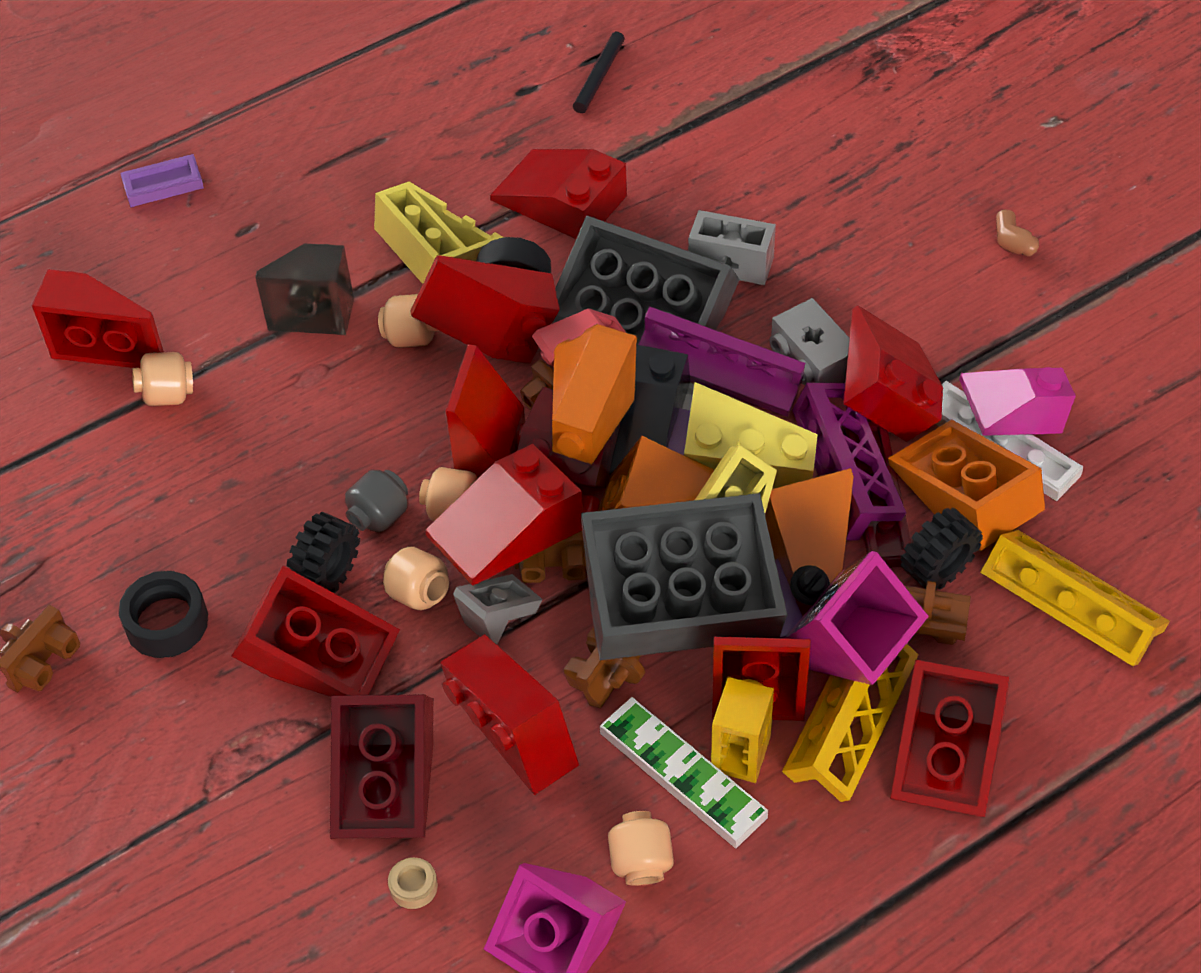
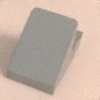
M513 574L484 580L474 586L471 584L458 586L453 593L464 623L479 637L486 634L496 644H498L509 620L536 614L543 600Z

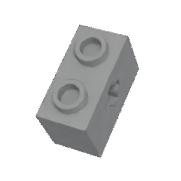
M698 210L688 238V251L731 266L740 281L765 285L774 259L776 224Z
M813 298L772 318L770 346L774 352L806 363L801 384L846 382L850 338Z

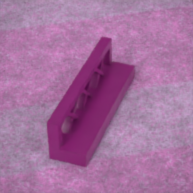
M650 306L645 315V331L639 342V345L688 354L691 382H696L712 390L786 417L789 416L801 386L806 364Z
M806 383L792 412L799 427L818 434L814 463L818 476L850 468L854 476L846 540H860L871 521H902L906 514L905 508L866 417L847 406V410L844 412L830 403L828 397L842 398L844 402L845 383ZM843 425L856 433L860 443L858 444L845 436L840 427ZM855 457L869 465L874 475L870 476L859 469L854 462ZM870 490L883 498L887 506H873L868 491Z

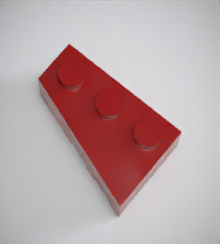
M486 634L440 662L446 681L442 683V687L449 700L455 706L461 705L476 727L484 733L534 795L579 766L558 699Z

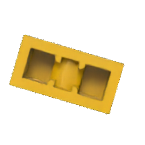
M728 677L712 723L711 763L727 776L753 783L757 782L771 737L774 694L773 688L766 687L758 681L751 679L738 680Z

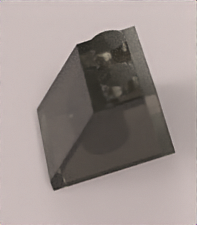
M304 243L256 272L255 278L268 331L346 335L354 303V295L344 245Z

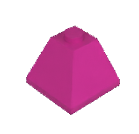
M1045 367L961 373L959 378L983 436L1062 434L1076 397L1063 368Z
M527 863L520 864L484 950L520 973H587L608 944L626 901L585 876Z

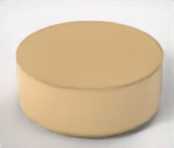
M413 857L401 860L391 869L388 876L390 894L393 900L401 907L407 909L421 908L430 903L437 893L438 883L435 870L424 859Z

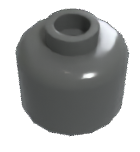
M372 469L368 471L345 493V504L348 509L346 511L347 519L361 531H364L366 528L376 533L385 531L407 510V486L398 475L390 470Z

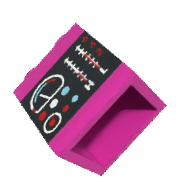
M871 551L836 576L824 593L784 639H810L809 670L873 685L929 616L877 552Z

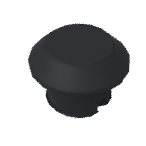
M811 565L803 566L796 570L790 581L792 595L797 601L805 605H813L830 585L826 573L817 566Z

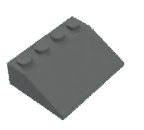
M586 215L555 288L560 310L553 323L589 308L616 317L626 333L637 336L636 344L639 345L645 331V315L650 306L716 330L725 316L740 279L732 267L727 264Z
M760 493L581 513L591 612L599 660L714 647V637L780 638L787 617V611Z

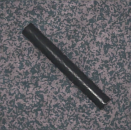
M615 31L611 34L573 103V109L576 112L585 113L625 40L622 33Z

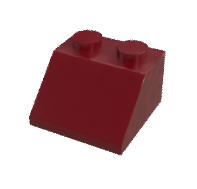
M542 387L523 425L518 450L534 444L571 481L606 488L621 421L592 464L553 452V389Z

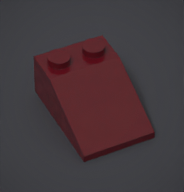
M425 694L331 696L330 839L425 838L433 755L434 698Z

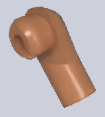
M1001 210L996 215L997 241L1000 247L1015 254H1023L1026 257L1034 255L1039 248L1038 238L1032 236L1030 231L1016 226V215L1013 211Z

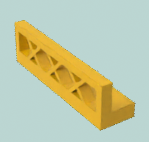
M1020 530L1000 535L980 572L1133 667L1139 664L1153 638L1163 633L1170 622L1168 619Z
M906 644L897 655L900 657L895 671L889 673L887 667L876 680L881 700L875 709H871L868 694L870 684L830 675L782 772L794 783L816 779L840 802L850 801L919 654ZM860 716L863 738L859 745L854 746L850 725L854 717ZM842 753L846 772L842 781L829 771L836 754Z

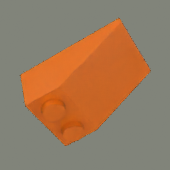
M952 419L888 458L890 467L933 514L938 512L942 514L946 508L950 510L955 508L981 530L983 540L979 542L981 544L980 551L996 542L1000 535L1013 531L1045 510L1042 470L1040 467Z

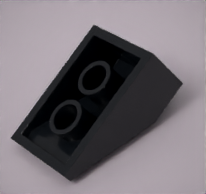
M636 344L635 400L621 420L609 476L641 436L668 447L679 409L683 408L691 382L688 354Z

